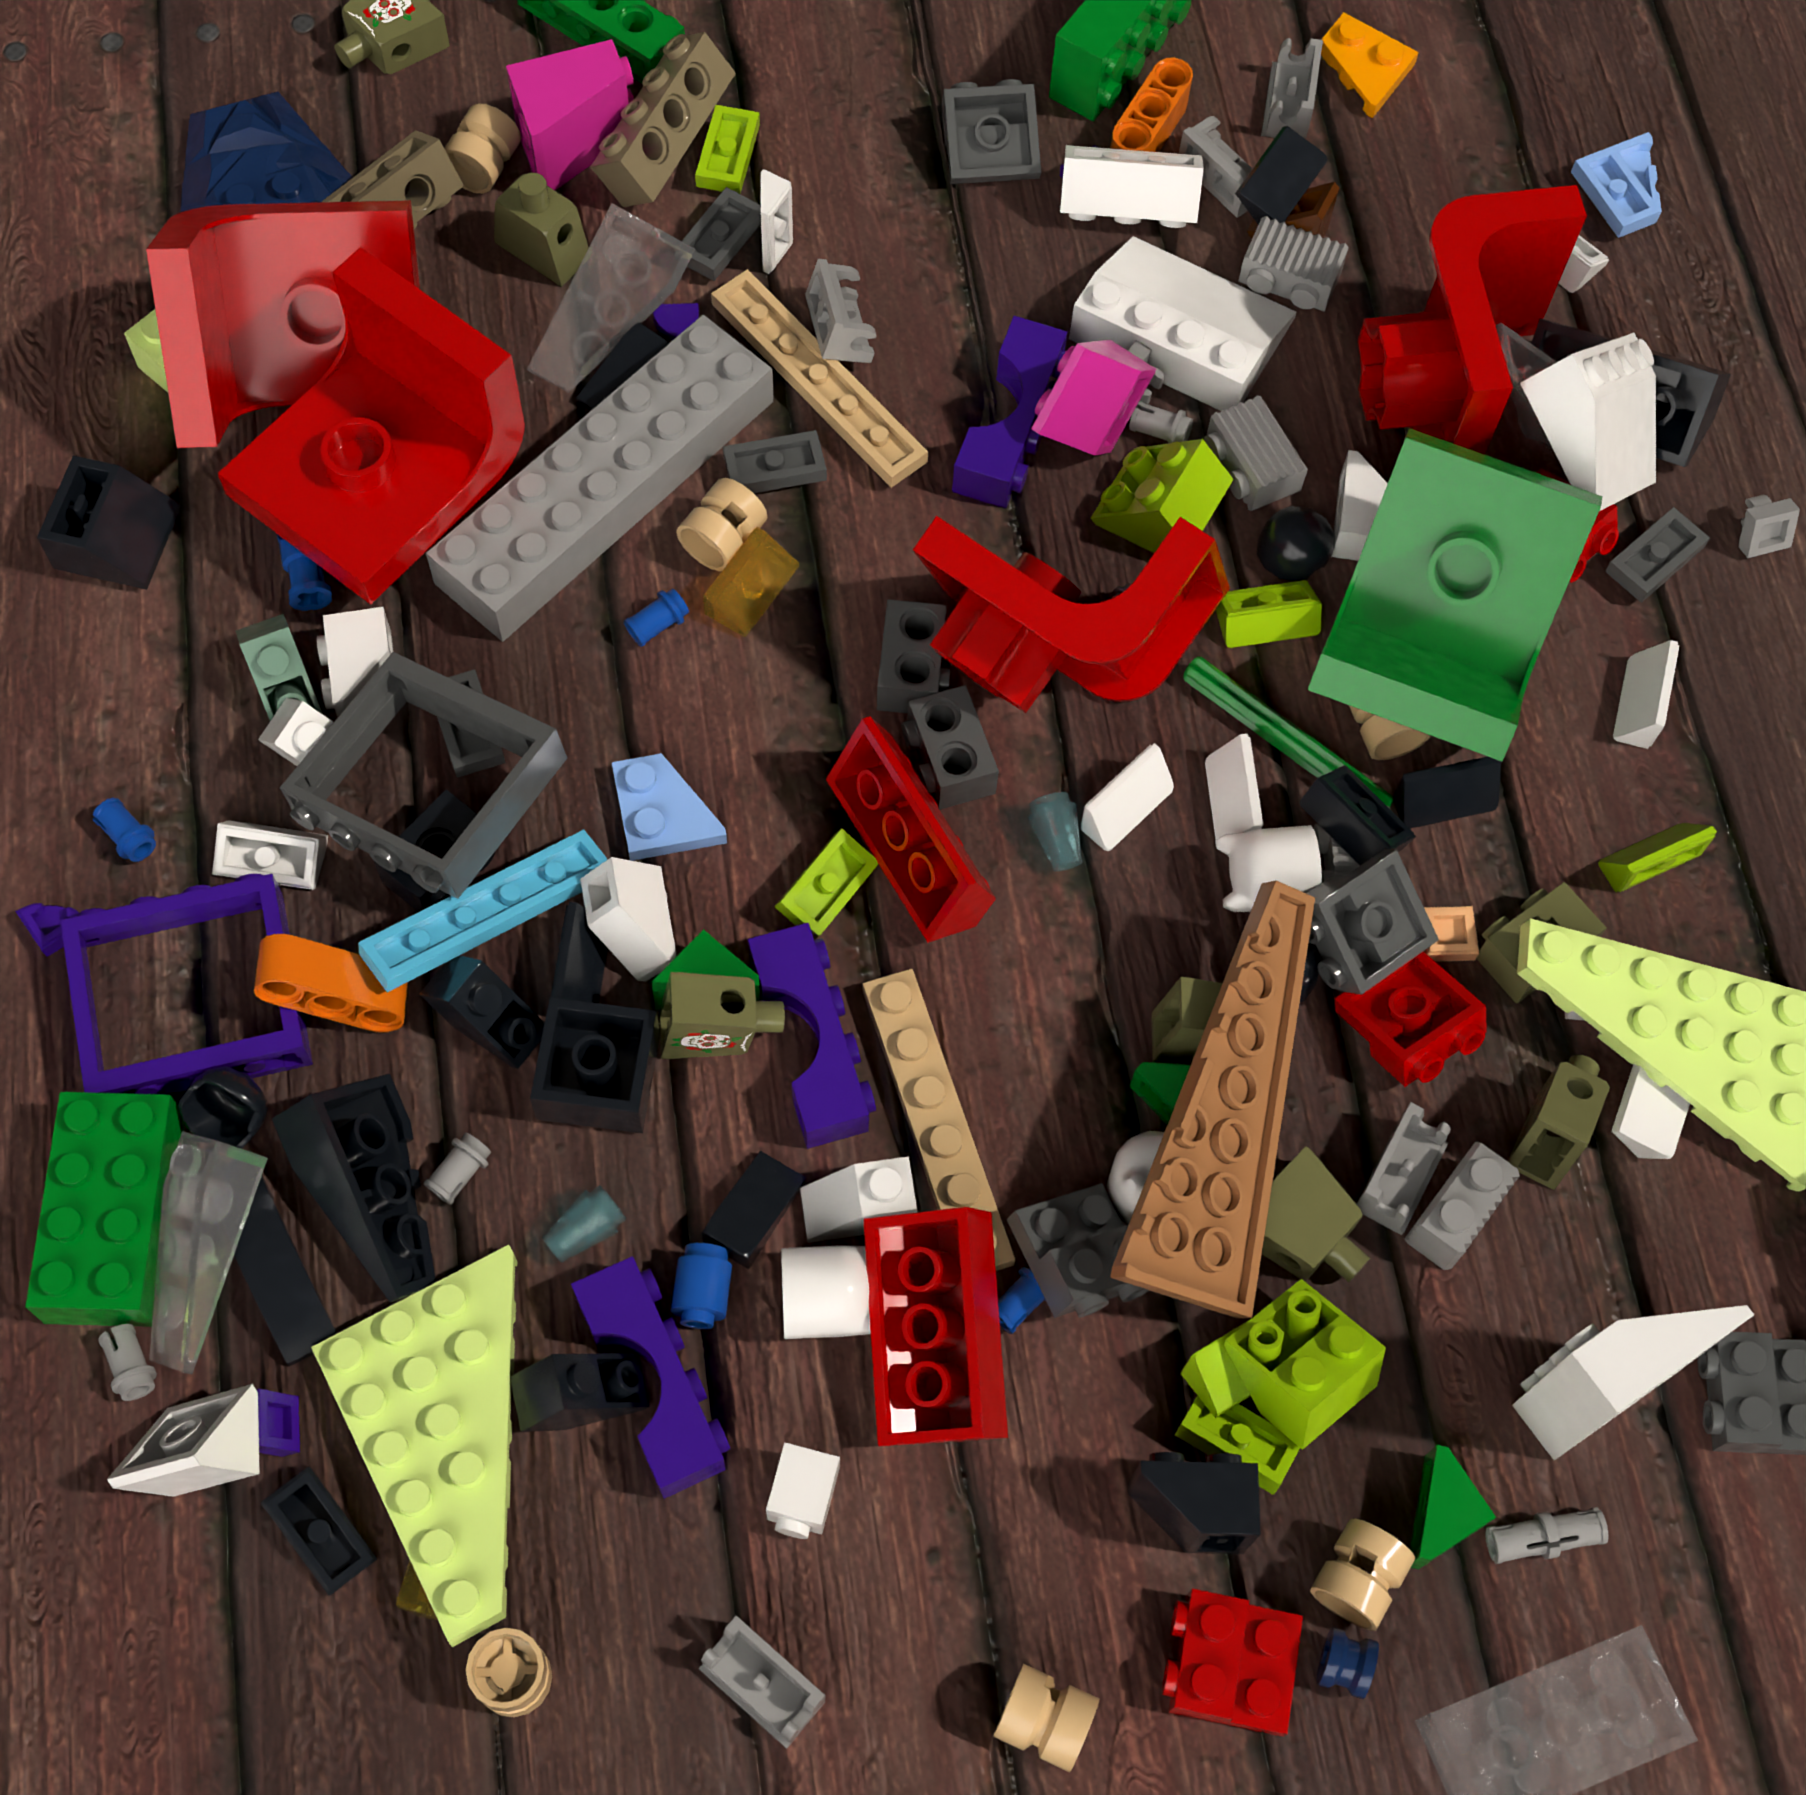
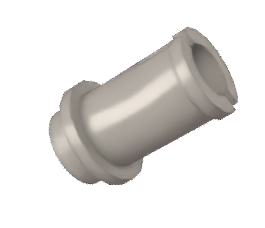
M1139 401L1132 413L1129 430L1166 440L1168 444L1176 441L1183 442L1188 441L1193 426V419L1186 417V412L1183 410H1179L1176 414Z
M465 1133L460 1140L458 1138L452 1140L451 1143L454 1148L431 1177L424 1182V1185L432 1193L450 1205L453 1204L456 1196L479 1167L485 1169L489 1165L486 1159L491 1154L490 1149L469 1133Z
M132 1324L114 1326L111 1328L115 1339H111L109 1332L106 1331L98 1339L114 1377L111 1382V1389L114 1393L120 1394L124 1401L142 1398L154 1390L155 1384L153 1380L156 1378L157 1372L153 1366L146 1363L136 1337L135 1327Z

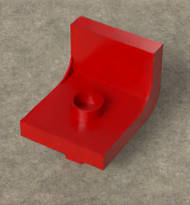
M1577 185L1470 195L1448 203L1439 211L1433 221L1429 235V246L1437 276L1425 310L1413 314L1364 319L1357 343L1361 360V377L1358 391L1366 421L1377 420L1380 430L1410 427V429L1485 455L1513 389L1500 339L1534 335L1539 319H1544L1587 217Z
M411 200L215 205L183 211L167 220L147 247L146 252L177 448L217 447L230 422L236 417L262 408L293 405L322 378L334 362L345 334V317L332 272L359 247L420 289Z
M359 247L332 272L345 317L344 339L334 362L316 384L218 472V476L225 494L371 605L503 477L519 451L524 436L525 423L512 355L366 250Z
M938 516L934 518L913 548L914 553L946 594L958 603L929 645L937 654L964 672L971 680L1002 701L1005 700L1017 707L1025 714L1056 670L1092 694L1105 700L1128 702L1151 694L1168 678L1230 590L1216 540L1182 517H1179L1139 576L1124 592L1112 599L1094 604L1075 603L1082 594L1078 587L1037 557L1023 552L1015 565L1012 566Z

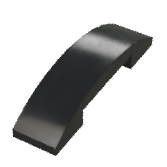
M250 1150L200 1176L244 1278L286 1363L290 1367L313 1355L314 1352L311 1347L337 1334V1331L318 1291L308 1275L275 1205L273 1195Z

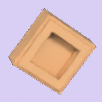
M1473 906L1424 907L1439 940L1423 952L1435 962L1475 961L1479 955Z

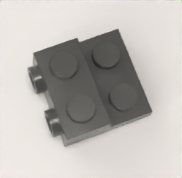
M1008 79L997 82L995 86L977 87V84L973 82H961L952 85L951 89H944L941 104L950 184L1040 178L1041 162L1034 84H1022L1020 80Z
M1384 849L1348 875H1333L1307 893L1315 897L1309 943L1316 944L1323 959L1318 963V972L1329 987L1340 992L1362 995L1439 940L1397 850Z
M1102 1183L1015 1210L1007 1219L1054 1318L1074 1311L1077 1312L1079 1318L1085 1317L1108 1305V1299L1120 1296L1122 1302H1128L1149 1291L1110 1278L1113 1263L1128 1225H1123Z
M1731 1332L1697 1358L1700 1377L1706 1379L1708 1400H1706L1703 1407V1426L1705 1432L1712 1436L1713 1451L1806 1455V1340L1772 1339V1333Z

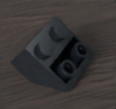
M73 455L37 539L53 569L147 590L181 507L178 502L119 465Z
M1156 1452L1149 1454V1461H1140L1128 1482V1494L1186 1553L1244 1554L1261 1535L1258 1463H1242L1241 1455L1218 1453L1208 1455L1207 1462H1184V1455L1181 1453Z

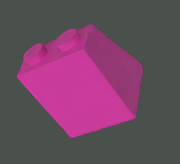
M611 39L506 66L514 119L521 133V143L532 173L542 175L547 182V186L557 190L592 165L600 152L599 146L601 142L615 130L622 119V110L634 100L630 88H627V85L634 83L628 58L626 56L619 58L614 42Z

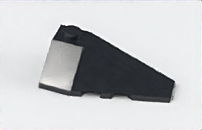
M1540 318L1524 364L1535 373H1539L1573 353L1614 339ZM1651 350L1654 358V364L1651 367L1656 375V458L1687 467L1714 421L1731 374Z
M390 1073L310 1094L272 1118L292 1169L387 1299L393 1302L434 1284L436 1278L427 1222L418 1215L414 1192L421 1187L419 1170L411 1169L407 1143L413 1140L411 1121Z

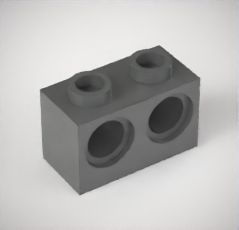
M887 599L877 686V710L908 713V701L949 689L950 668H941L942 656L937 654L929 645L945 623L947 605ZM924 634L928 638L916 640L911 638L910 635ZM914 676L919 677L924 681L921 683L913 684L905 681L904 679Z
M966 685L908 701L907 721L901 723L904 741L909 751L917 750L921 765L917 766L918 777L928 793L933 794L939 810L996 794L999 770ZM933 724H944L948 726L950 729L947 731L938 732L932 730L929 726ZM950 766H958L966 770V773L953 775L944 769Z

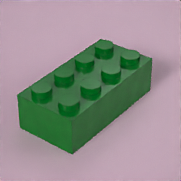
M1085 0L1056 34L1049 98L1094 122L1105 107L1111 109L1114 106L1127 80L1133 81L1137 78L1144 66L1146 57L1151 51L1158 52L1167 38L1169 29L1174 23L1179 25L1183 22L1189 12L1191 0Z
M60 1092L25 1306L44 1324L99 1326L132 1324L139 1327H156L184 1131V1122L178 1110V1105L171 1095Z

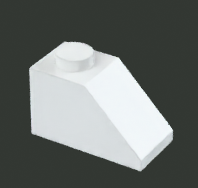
M1348 450L1339 477L1334 525L1335 542L1333 555L1331 556L1356 561L1360 558L1388 484L1358 451Z
M909 1156L853 1164L800 1188L808 1243L864 1235L865 1218L917 1213Z

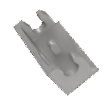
M1290 38L1282 42L1277 62L1272 61L1261 136L1275 138L1283 126H1288L1306 139L1314 109L1323 40L1311 38L1306 45L1305 54L1300 56L1291 53L1292 40Z
M1210 116L1194 127H1188L1183 131L1179 154L1202 155L1204 168L1202 185L1238 218L1247 212V209L1235 193L1253 168L1221 139V134L1215 129L1221 122L1215 116Z
M818 259L805 297L822 359L871 363L875 353L873 347L869 346L868 339L877 337L875 328L862 322L857 304V290L846 286L840 287L839 283L843 279L859 281V272L851 266L828 264L826 259Z
M1410 1102L1395 1126L1356 1203L1364 1216L1400 1235L1405 1232L1448 1145L1446 1139L1451 1130L1445 1122L1440 1123L1438 1128L1422 1121L1424 1109Z
M735 1616L725 1627L721 1640L713 1649L709 1648L701 1659L702 1665L699 1667V1670L787 1749L824 1705L825 1694L739 1617Z

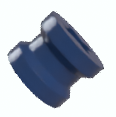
M1332 1627L1322 1649L1317 1671V1685L1326 1688L1339 1685L1347 1688L1351 1696L1363 1700L1369 1691L1375 1673L1379 1653L1378 1641L1365 1638L1360 1642L1349 1639L1344 1630Z

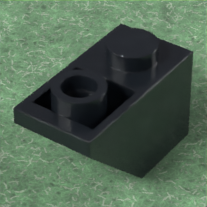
M460 955L443 964L419 993L455 1029L513 1068L519 1069L542 1039L545 1022L482 960Z
M638 1353L551 1354L510 1377L521 1432L568 1430L639 1412L649 1407Z

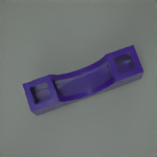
M1013 316L999 351L996 380L1012 393L1018 406L1011 415L998 423L981 427H969L954 464L952 492L1003 508H1007L1013 491L1021 493L1029 469V465L1024 464L1027 453L1036 454L1042 435L1031 429L1038 417L1035 414V408L1041 396L1048 389H1053L1056 378L1058 379L1061 374L1057 368L1066 352L1065 346L1068 331Z
M809 923L749 938V961L752 970L759 975L761 1000L783 1001L784 1009L794 1012L809 1024L819 1043L817 1055L810 1067L792 1082V1101L807 1149L869 1132V1113L876 1111L875 1100L868 1080L859 1082L854 1064L861 1063L860 1054L854 1034L852 1032L844 1034L839 1017L845 1015V1007L838 985L828 986L824 970L830 968V960L823 938L814 940Z
M632 1256L571 1283L576 1300L596 1346L619 1347L638 1353L654 1367L661 1379V1397L657 1411L650 1423L637 1437L663 1499L725 1471L722 1453L731 1450L718 1419L707 1422L699 1405V1402L708 1399L705 1389L694 1367L687 1371H684L676 1352L684 1349L685 1346L672 1317L664 1321L660 1318L654 1302L663 1298L650 1268L640 1272Z

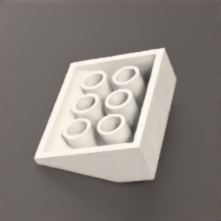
M1133 236L1094 273L1075 302L1069 339L1076 343L1112 340L1126 350H1129L1137 340L1152 349L1148 364L1159 368L1165 374L1163 384L1222 411L1223 409L1228 410L1232 405L1237 406L1240 402L1244 403L1295 319L1297 312Z
M1635 333L1573 353L1520 382L1570 484L1603 496L1600 511L1656 483V375L1651 367L1654 364V358L1646 342L1642 339L1638 340Z
M1747 1305L1623 1319L1617 1320L1601 1332L1592 1323L1567 1341L1564 1347L1549 1357L1547 1362L1537 1368L1534 1374L1520 1384L1526 1393L1512 1406L1555 1461L1682 1370L1754 1316V1313Z

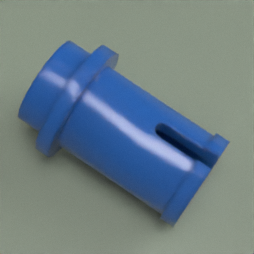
M672 588L668 592L659 591L657 593L658 599L632 617L624 620L623 623L627 631L640 647H643L646 642L672 624L681 625L684 623L683 617L689 613V609L675 589Z
M118 798L107 799L96 807L93 812L94 818L92 819L117 845L116 852L121 858L130 859L132 862H139L147 858L156 847L154 831L148 825H141Z
M1022 1267L1018 1271L1020 1278L998 1299L1000 1326L1009 1334H1013L1016 1328L1043 1300L1046 1301L1030 1267L1028 1269Z

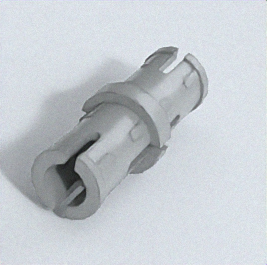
M1598 1507L1552 1516L1547 1511L1536 1513L1533 1520L1496 1527L1489 1526L1485 1532L1488 1552L1495 1564L1542 1555L1547 1560L1559 1557L1561 1551L1597 1544L1603 1545L1608 1542L1607 1523L1603 1512Z

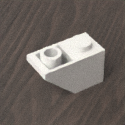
M384 607L323 615L325 635L317 636V648L321 665H328L330 678L321 680L322 694L326 709L334 708L338 717L390 654L394 652L391 630Z
M610 857L580 879L588 927L638 981L646 982L663 971L677 957L661 866Z

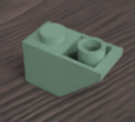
M284 614L235 631L270 721L286 698L304 701L322 714Z

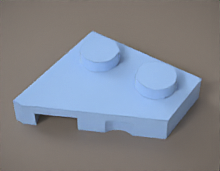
M1649 132L1577 159L1571 170L1575 179L1618 238L1655 224L1662 212L1660 194L1655 188L1658 180L1656 165H1651L1650 149L1653 145V139Z
M662 753L612 762L630 861L727 843L725 827Z

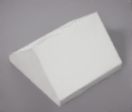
M253 1384L167 1408L108 1477V1482L113 1489L174 1497L258 1475L259 1419L257 1390Z

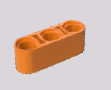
M1175 57L1165 58L1153 67L1115 125L1112 132L1110 149L1160 152L1184 115L1188 105L1193 71L1187 62Z
M273 934L261 940L254 993L262 1001L374 1032H391L403 1026L408 982L386 992L359 954L289 934Z

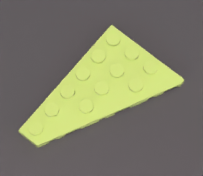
M1531 918L1520 926L1517 974L1537 990L1546 992L1551 997L1553 1003L1566 1013L1573 1010L1599 1031L1597 1038L1630 1064L1641 1066L1646 1071L1648 1077L1660 1087L1667 1085L1693 1105L1691 1110L1693 1114L1724 1138L1733 1140L1740 1150L1754 1162L1764 1161L1789 1182L1786 1185L1788 1189L1798 1192L1806 1189L1805 991Z
M510 1245L487 1255L311 1347L447 1641L452 1647L506 1618L507 1589L505 1587V1571L508 1567V1546L506 1545L507 1508H510L511 1480L509 1445L512 1441L510 1377L514 1375L515 1340L513 1338V1324L516 1321L514 1289L515 1266H517V1260Z

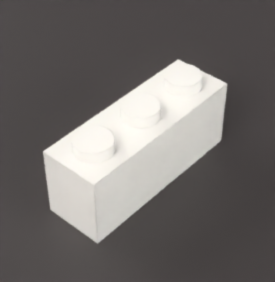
M1066 145L1060 213H1069L1070 218L1080 221L1094 220L1096 215L1114 217L1116 222L1122 224H1138L1141 222V219L1159 220L1161 225L1171 228L1185 227L1187 222L1197 223L1204 169L1202 155Z

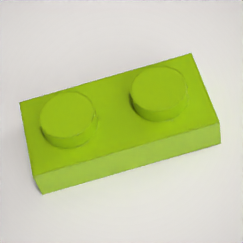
M715 105L695 174L696 187L721 192L727 187L741 194L760 126V112Z
M841 828L832 836L774 907L795 926L809 923L815 940L824 932L873 872L878 862L872 854Z
M1198 1395L1175 1433L1177 1437L1207 1455L1218 1453L1238 1454L1242 1456V1463H1258L1259 1487L1272 1495L1280 1487L1300 1449L1273 1424L1240 1404L1215 1418Z

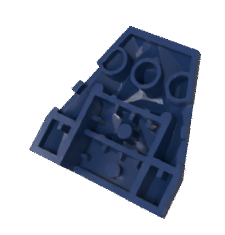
M274 92L190 114L180 212L200 207L228 204L322 202L353 177L279 92Z

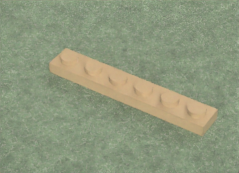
M748 269L711 293L712 305L891 488L928 462V451L838 360L822 359L817 339Z
M913 969L863 983L862 991L937 1209L970 1207L991 1212L996 1271L1014 1266L1015 1257Z

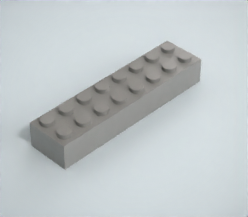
M702 315L426 552L434 584L499 640L505 641L773 403L772 368L709 318Z

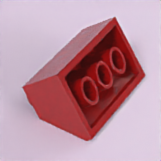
M871 716L862 718L827 776L826 781L869 850L876 858L879 866L927 943L976 927L996 900L988 882L979 873L965 851L961 840L949 826L940 812L935 799L928 793L912 768L910 760L903 754L893 736Z
M970 1207L865 1218L864 1235L869 1282V1314L878 1446L1008 1438L992 1213Z

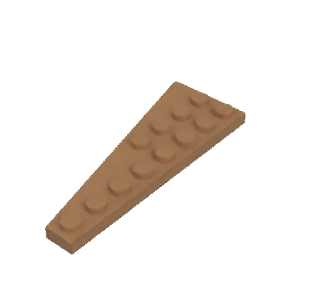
M1276 880L1261 884L1113 1263L1110 1278L1234 1318H1252L1315 897Z

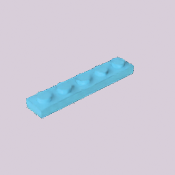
M583 829L466 888L459 899L450 896L358 942L359 955L385 991L389 992L582 893L580 879L608 859Z

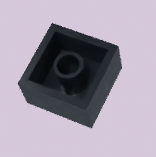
M550 997L530 1095L536 1119L643 1134L660 1040L657 1011Z

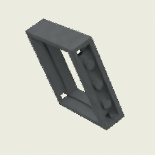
M392 652L281 785L280 790L292 809L290 816L304 828L314 830L318 827L328 832L332 839L349 851L359 848L369 853L371 858L384 869L395 872L398 868L410 874L413 880L425 890L432 893L441 890L459 899L567 760V755L556 728ZM406 702L522 757L442 859L326 801Z

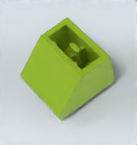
M1203 439L1183 442L1176 441L1169 444L1147 447L1140 446L1134 448L1124 458L1123 467L1113 483L1103 492L1101 502L1091 516V520L1097 526L1155 553L1179 517H1182L1203 531L1234 479Z
M1303 1279L1296 1282L1225 1339L1224 1344L1260 1414L1302 1450L1378 1386L1386 1350L1383 1344Z

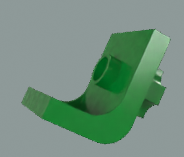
M1409 428L1345 597L1307 690L1502 762L1518 726L1524 693L1535 662L1600 511L1603 496Z

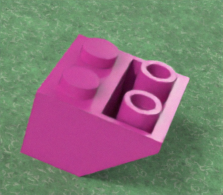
M1112 340L1077 343L1076 346H1071L1061 358L1057 368L1061 374L1053 389H1048L1039 399L1035 408V414L1038 417L1031 429L1040 435L1094 456L1110 453L1157 369Z

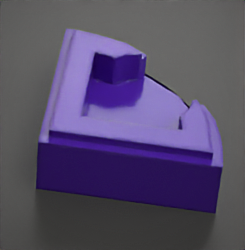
M698 303L652 304L653 321L659 333H663L673 341L699 318Z
M42 903L31 904L15 911L46 957L64 947L60 920L76 917L79 913L70 907L43 905Z

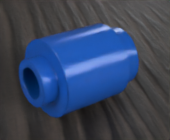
M690 1243L685 1246L684 1256L679 1257L677 1261L671 1312L681 1317V1325L694 1329H711L714 1326V1321H721L726 1318L733 1267L728 1262L729 1251L726 1248L708 1243Z

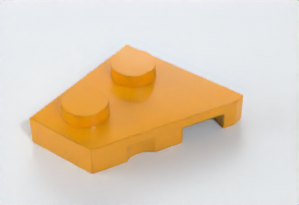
M1345 12L1342 13L1321 39L1323 40L1321 56L1330 67H1333L1338 72L1339 79L1347 90L1354 88L1364 100L1363 111L1371 118L1376 115L1414 67L1419 53Z

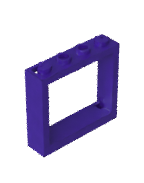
M246 874L240 876L234 882L213 887L195 885L185 889L181 894L163 898L141 897L133 900L126 906L108 910L102 908L86 909L78 913L76 917L60 920L84 1092L163 1094L173 1097L184 1094L191 1082L206 1069L229 1066L248 1074L251 1078H257L313 1065L304 1013L279 1006L283 1025L282 1031L104 1071L86 947L259 909L263 910L267 936L273 934L290 935L283 894L273 874Z

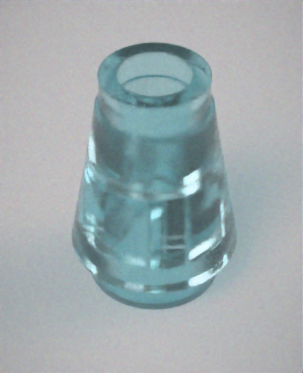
M1051 793L1030 802L1031 814L1027 818L1049 862L1052 864L1053 871H1064L1081 865L1083 861L1080 854L1077 805L1074 802H1070L1068 793Z
M599 1185L590 1193L585 1189L550 1229L551 1231L542 1238L553 1254L563 1263L568 1258L574 1257L619 1233L617 1227L627 1218L605 1189Z

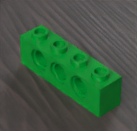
M517 0L519 6L582 46L612 39L619 58L624 56L628 58L633 78L640 83L663 57L665 45L675 36L685 35L684 26L677 19L663 14L647 4L645 0Z

